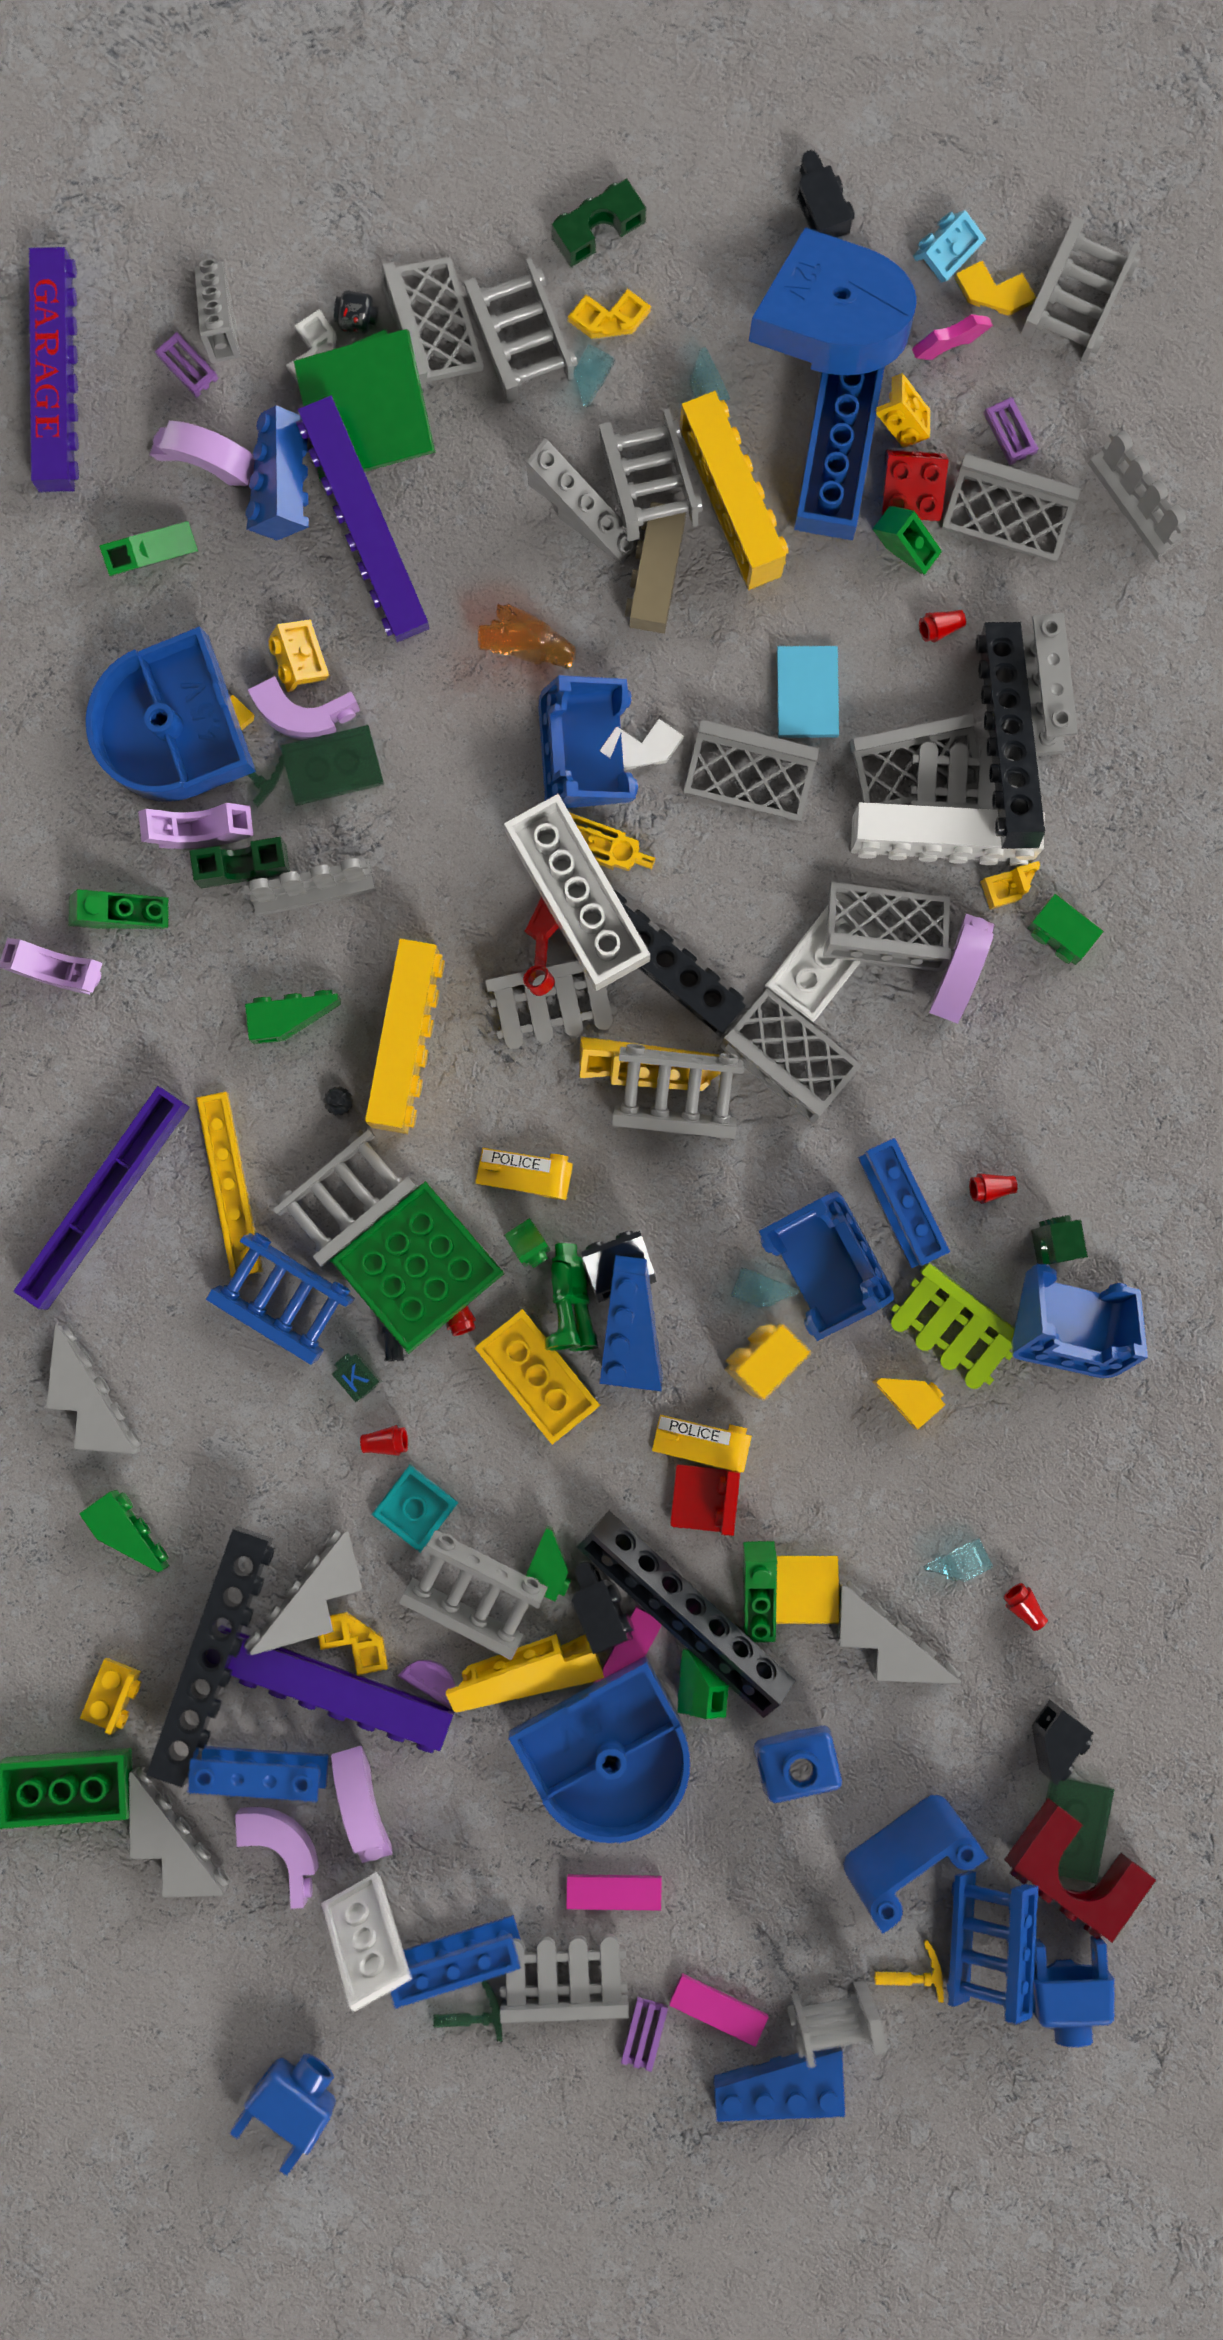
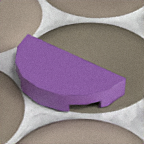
M418 1660L407 1665L398 1675V1677L447 1708H452L445 1691L448 1688L456 1687L451 1673L442 1664L432 1660Z

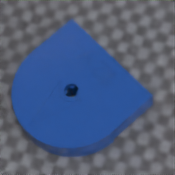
M805 227L752 317L749 342L812 363L811 370L834 375L869 373L887 366L897 359L905 349L916 309V292L907 274L884 255Z
M200 626L138 652L134 649L124 654L104 671L94 686L86 711V733L89 746L103 770L134 794L155 801H179L194 797L256 772L211 641Z
M646 1656L509 1730L508 1738L539 1793L546 1810L562 1827L584 1839L600 1843H622L641 1838L656 1830L668 1820L679 1806L686 1791L690 1774V1754L686 1733L675 1708ZM608 1755H611L612 1757L617 1756V1757H616V1761H617V1762H615V1763H611L610 1761H609V1762H605V1761H606V1756H608Z

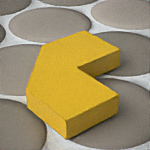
M983 260L956 273L955 280L968 304L998 310L997 313L1010 316L1035 303L1036 296L1023 273L996 286Z
M629 289L625 291L610 311L585 294L569 314L568 322L591 339L633 334L651 312V306Z
M348 1612L330 1615L334 1632L318 1636L320 1650L351 1644L357 1675L387 1670L389 1668L383 1636Z

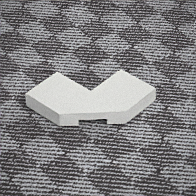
M320 309L295 325L296 331L309 348V351L297 359L335 349L337 341L336 332ZM292 361L286 366L298 384L294 362Z
M658 719L642 743L619 727H616L600 749V752L611 758L621 733L624 770L651 764L667 763L684 739V736Z

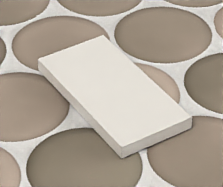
M837 893L836 900L844 909L854 903L844 893ZM828 906L765 985V988L770 989L812 1024L861 963L860 961L823 957L827 937ZM859 906L849 912V915L858 925L869 918ZM843 918L835 923V933L848 934L853 930ZM873 921L863 928L868 936L872 938H878L883 934Z
M377 1872L321 1903L348 2006L353 2012L411 1980L384 1886Z

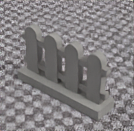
M1115 429L1109 434L1111 443L1105 444L1100 453L1090 458L1088 465L1151 553L1158 559L1183 541L1184 538L1180 533L1187 528L1184 524L1186 515L1179 505L1172 507L1166 499L1168 490L1161 480L1154 482L1148 474L1150 465L1147 459L1142 455L1135 456L1131 450L1133 443L1129 434L1126 431L1119 433Z
M925 742L919 748L918 755L912 756V764H918L917 786H911L910 795H916V801L912 800L908 805L994 810L992 807L993 791H995V783H990L989 779L990 765L993 763L992 756H987L986 746L981 749L979 758H968V748L964 744L957 743L951 747L949 757L938 756L936 744ZM937 765H948L947 788L936 787ZM968 767H978L977 789H966ZM935 796L946 797V802H935ZM966 798H977L976 804L966 803Z
M358 858L343 860L340 862L341 865L333 867L328 865L314 866L310 868V872L301 874L295 871L281 874L280 878L268 881L266 878H259L250 881L249 885L244 886L245 894L250 895V900L253 902L257 917L373 892L376 889L369 859L359 860Z
M579 961L546 967L554 976L555 987L543 996L533 995L525 986L523 977L526 972L485 980L487 991H494L496 998L490 1000L491 1008L498 1007L502 1030L496 1031L498 1039L504 1037L505 1044L511 1049H517L522 1045V1033L534 1031L535 1037L539 1042H549L553 1037L552 1027L564 1025L568 1035L578 1036L583 1030V1020L594 1019L595 1026L598 1029H609L613 1023L612 1014L617 1013L616 1006L610 1007L606 986L595 991ZM584 972L585 980L573 982L572 974ZM545 975L535 978L533 986L541 984L545 979ZM524 985L526 993L513 994L512 987ZM587 988L592 1011L580 1013L575 990ZM557 994L562 1017L550 1020L545 996ZM527 1000L532 1024L520 1026L516 1003Z
M605 1935L601 1939L599 1950H588L587 1940L582 1936H574L569 1942V1951H556L555 1941L550 1937H543L537 1944V1952L526 1953L523 1942L520 1939L513 1938L521 1968L506 1973V1987H500V1997H507V2000L501 2001V2023L629 2018L628 1995H621V1992H628L627 1981L621 1982L620 1959H626V1948L620 1949L619 1940L615 1935ZM588 1960H601L602 1983H589ZM569 1961L570 1984L557 1983V1962ZM525 1963H537L538 1985L526 1986ZM602 1993V1996H590V1994ZM570 1994V1997H558V1995ZM526 1996H539V1998L526 1999Z

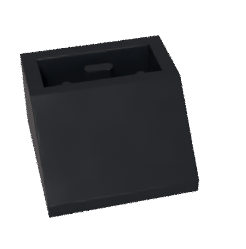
M633 1231L622 1232L615 1237V1240L607 1243L602 1241L592 1243L586 1247L585 1251L581 1252L599 1303L610 1299L616 1255L647 1259L650 1284L657 1282L640 1231L634 1233Z
M1051 1700L1048 1701L1032 1724L1039 1770L1051 1782L1058 1785L1061 1780L1065 1781L1069 1778L1074 1769L1072 1764L1079 1754L1084 1755L1088 1751L1093 1741L1091 1737L1094 1732Z

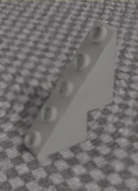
M205 259L199 263V266L194 267L201 339L211 363L241 357L237 341L239 335L224 262H217L215 259Z
M544 438L526 462L528 486L558 506V518L623 564L630 553L634 551L640 539L628 542L621 518L557 449Z
M68 1323L64 1326L55 1325L46 1409L77 1411L74 1449L129 1454L139 1453V1446L142 1445L138 1434L133 1429L129 1430L123 1421L126 1418L124 1411L118 1403H112L107 1395L110 1392L107 1383L101 1376L96 1377L91 1368L94 1365L91 1357L85 1350L81 1351L75 1340L78 1339L76 1332Z
M334 1530L324 1543L327 1548L320 1557L315 1555L304 1568L307 1573L300 1582L295 1580L284 1594L287 1599L280 1608L274 1606L265 1617L264 1621L267 1624L261 1632L255 1631L245 1642L246 1654L254 1655L334 1632L326 1600L362 1590L349 1532Z
M850 1580L846 1585L839 1583L837 1644L840 1647L874 1648L873 1677L877 1681L961 1684L958 1677L962 1673L947 1661L944 1665H941L934 1659L937 1652L922 1641L918 1646L909 1638L912 1632L899 1621L895 1625L885 1618L888 1612L875 1601L869 1605L860 1598L864 1592Z
M143 1766L135 1767L129 1773L130 1859L162 1858V1898L223 1896L230 1883L228 1875L222 1868L214 1866L209 1859L211 1858L209 1850L203 1843L195 1841L190 1834L192 1830L183 1817L178 1818L171 1809L172 1802L168 1796L162 1791L159 1793L152 1784L153 1778L146 1775L148 1770Z

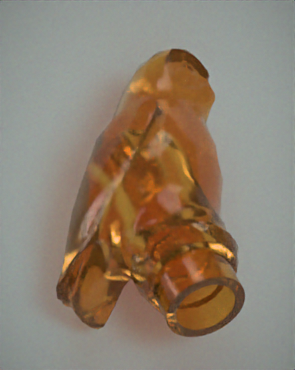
M508 603L503 606L497 604L496 616L501 621L494 619L490 625H478L479 650H490L494 654L512 655L534 664L548 662L566 669L571 667L576 658V647L567 639L556 633L548 624L534 615Z

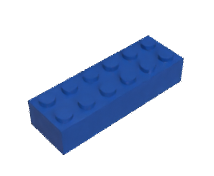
M885 367L858 375L821 373L794 526L795 531L853 541L858 523L876 420V408L878 407Z

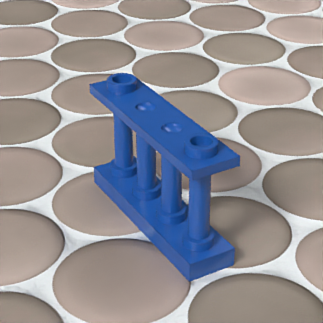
M893 1138L865 1152L866 1154L858 1157L910 1267L922 1266L950 1253L896 1139Z
M250 1233L243 1236L240 1242L249 1247L248 1252L229 1284L223 1287L219 1285L211 1289L206 1300L312 1365L319 1360L324 1349L318 1346L319 1342L317 1340L338 1304L347 1307L353 1303L355 1297L349 1294L350 1290L343 1284L336 1281L332 1284L270 1245L271 1241L264 1235L254 1233L253 1235ZM262 1255L276 1265L255 1301L248 1303L239 1297V1290L257 1259ZM288 1271L301 1279L302 1282L281 1317L274 1319L266 1314L265 1306L284 1274ZM314 1287L327 1295L328 1299L307 1334L301 1336L292 1330L293 1326L291 1323Z
M206 1746L205 1750L202 1749V1759L190 1760L188 1793L317 1802L319 1788L326 1789L329 1754Z
M974 1871L955 1875L952 1884V1895L954 1898L950 1976L947 1981L948 2006H958L970 2001V1997L1003 2005L1006 2022L1018 2024L1031 2019L1038 1886L1024 1884L1011 1888V1893H1005L976 1886V1872ZM975 1899L1007 1906L1010 1910L1009 1926L974 1918ZM973 1931L1006 1939L1008 1943V1959L973 1951ZM974 1964L1004 1972L1007 1976L1006 1992L971 1983V1965Z
M514 1915L404 1949L403 1952L411 1980L390 1991L395 2009L519 1970L521 1964L513 1938L520 1940L521 1938Z

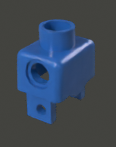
M821 1725L784 1732L772 1737L759 1739L754 1744L762 1788L765 1795L773 1803H781L834 1791L842 1785L832 1733L828 1726ZM806 1759L811 1763L812 1772L807 1779L797 1780L791 1776L790 1767L795 1760Z
M1090 1936L1092 1965H1081L1071 1959L1055 1960L1048 1966L1046 1947L1040 1938H1036L1032 2012L1041 2026L1054 2028V2040L1058 2045L1065 2047L1089 2046L1093 2043L1092 2026L1110 2025L1114 2021L1115 1978L1108 1971L1107 1944L1102 1938L1096 1939Z
M304 2054L296 2066L284 2058L276 2059L250 2091L244 2104V2110L235 2121L229 2134L238 2139L253 2116L293 2145L284 2157L279 2169L280 2172L287 2176L301 2155L311 2152L331 2118L336 2104L335 2096L326 2090L334 2079L331 2069L320 2059L310 2054Z

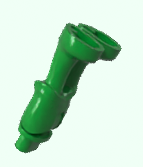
M557 1243L555 1244L556 1257L552 1258L551 1283L553 1303H556L558 1313V1329L546 1337L545 1350L570 1349L573 1352L597 1349L598 1338L593 1329L587 1306L590 1300L587 1294V1275L584 1264H582V1257L577 1255V1244ZM572 1305H573V1307H574L575 1319H574V1314H573V1310H572Z

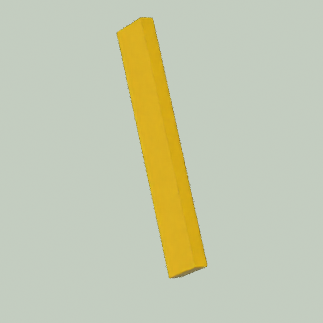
M225 1091L196 1097L232 1278L249 1250V1247L241 1243L240 1240L247 1234L251 1233L254 1235L255 1228L229 1094ZM260 1256L249 1275L263 1272Z

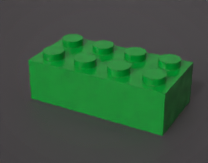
M132 1748L5 1757L0 1761V1829L127 1820L130 1817L129 1773L133 1770Z

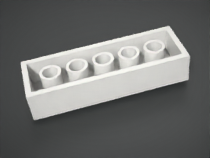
M559 794L504 823L506 835L595 991L650 962L648 949Z
M859 802L852 817L851 853H858V857L866 859L876 858V855H888V858L891 860H905L907 856L919 857V860L924 862L937 861V858H949V862L958 864L966 863L968 860H980L979 863L982 865H996L998 861L1010 862L1011 866L1019 867L1032 863L1044 849V837L1039 848L1002 849L1001 838L995 834V821L998 817V810Z

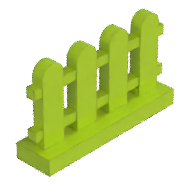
M930 1262L924 1264L920 1269L921 1274L924 1275L921 1281L914 1278L910 1284L914 1287V1290L901 1306L897 1303L892 1306L891 1310L895 1312L891 1318L892 1328L897 1332H903L912 1325L919 1331L915 1342L920 1350L928 1351L935 1344L944 1350L940 1356V1363L943 1368L953 1370L961 1363L969 1369L964 1377L965 1383L969 1388L978 1389L984 1382L990 1386L994 1381V1378L990 1376L1004 1357L1009 1361L1013 1357V1353L1010 1350L1012 1348L1015 1327ZM939 1288L949 1294L945 1300L935 1294ZM931 1300L939 1308L924 1325L916 1317ZM964 1307L973 1313L970 1319L960 1313ZM956 1319L963 1325V1328L952 1342L948 1344L941 1336ZM989 1326L998 1332L994 1338L985 1332ZM980 1338L988 1346L973 1363L965 1356Z

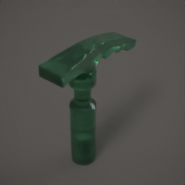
M280 755L279 763L275 767L276 770L271 774L269 780H266L262 775L258 776L255 772L246 775L254 781L253 784L258 789L261 788L259 794L253 799L255 806L259 807L277 785L285 766V755Z
M487 1980L482 1981V1987L486 1990L487 1998H490L491 2013L483 2012V2015H471L470 2013L434 2014V2028L469 2027L471 2024L483 2023V2026H489L492 2023L496 2031L497 2042H502L503 2031L500 2020V2007Z

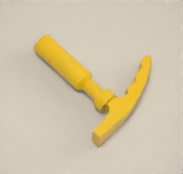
M927 1939L923 1943L928 1951L929 1958H931L932 1973H923V1975H913L911 1972L874 1973L875 1985L911 1986L913 1983H922L924 1986H931L933 1983L936 1989V2000L938 2003H944L941 1967L936 1953Z

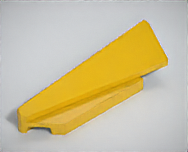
M581 1037L579 1077L610 1076L611 1085L626 1086L628 1062L619 1061L620 1047H627V1044L636 1043ZM640 1044L645 1046V1049L716 1057H719L720 1055L713 1053ZM640 1063L638 1087L657 1088L659 1065ZM671 1066L669 1089L687 1090L690 1068ZM702 1070L700 1091L710 1086L711 1080L721 1072Z
M557 1634L518 1647L512 1660L499 1654L468 1665L462 1672L463 1681L456 1687L448 1688L445 1692L453 1711L457 1713L595 1682L603 1679L604 1674L598 1655L593 1654L585 1634L564 1645L560 1644Z

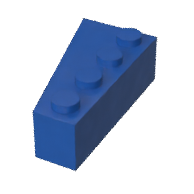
M275 405L260 413L256 424L258 438L253 450L255 462L253 474L249 481L251 494L250 502L246 508V530L278 541L309 527V518L303 516V506L306 507L308 505V493L303 492V482L308 477V467L303 464V458L307 454L308 449L307 438H302L296 421L301 420L299 414Z
M615 1256L600 1384L662 1392L663 1371L660 1361L647 1259Z
M841 2046L813 2051L815 2067L809 2068L806 2056L799 2057V2053H795L785 2057L777 2056L771 2058L768 2062L755 2066L751 2064L714 2075L716 2121L845 2117L843 2052Z

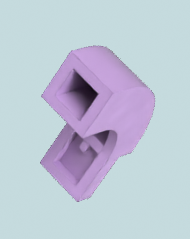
M169 421L167 427L159 428V431L153 438V446L149 454L158 461H182L196 465L214 474L229 486H249L255 462L251 452L232 440L203 427L180 421Z
M275 676L248 689L260 714L270 726L285 736L302 741H320L337 736L338 732L334 724L337 722H348L356 716L355 713L360 711L352 692L320 707H300L292 703L285 696Z
M224 803L217 807L197 812H168L153 809H143L138 812L141 841L159 844V848L191 849L219 846L253 836L250 806Z
M969 914L965 915L951 960L934 994L929 1013L954 1023H959L985 963L994 936L992 932L995 924L987 922L980 917H974Z
M7 938L0 959V968L56 987L89 995L90 992L93 993L101 978V962L57 953L21 939Z
M362 1745L331 1754L338 1803L354 1854L358 1853L362 1863L393 1855L391 1842L377 1809L372 1786L371 1768Z
M265 1807L240 1808L235 1814L237 1847L265 1846L276 1851L284 1859L288 1867L291 1909L304 1908L308 1898L312 1897L313 1891L312 1878H307V1875H315L319 1868L317 1853L309 1835L297 1821L278 1810Z

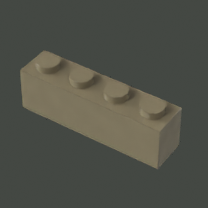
M651 502L650 507L663 505V503ZM686 512L646 521L641 526V530L646 532L644 541L638 540L635 559H640L639 570L633 569L630 587L635 588L634 598L627 599L625 616L630 617V628L665 634Z

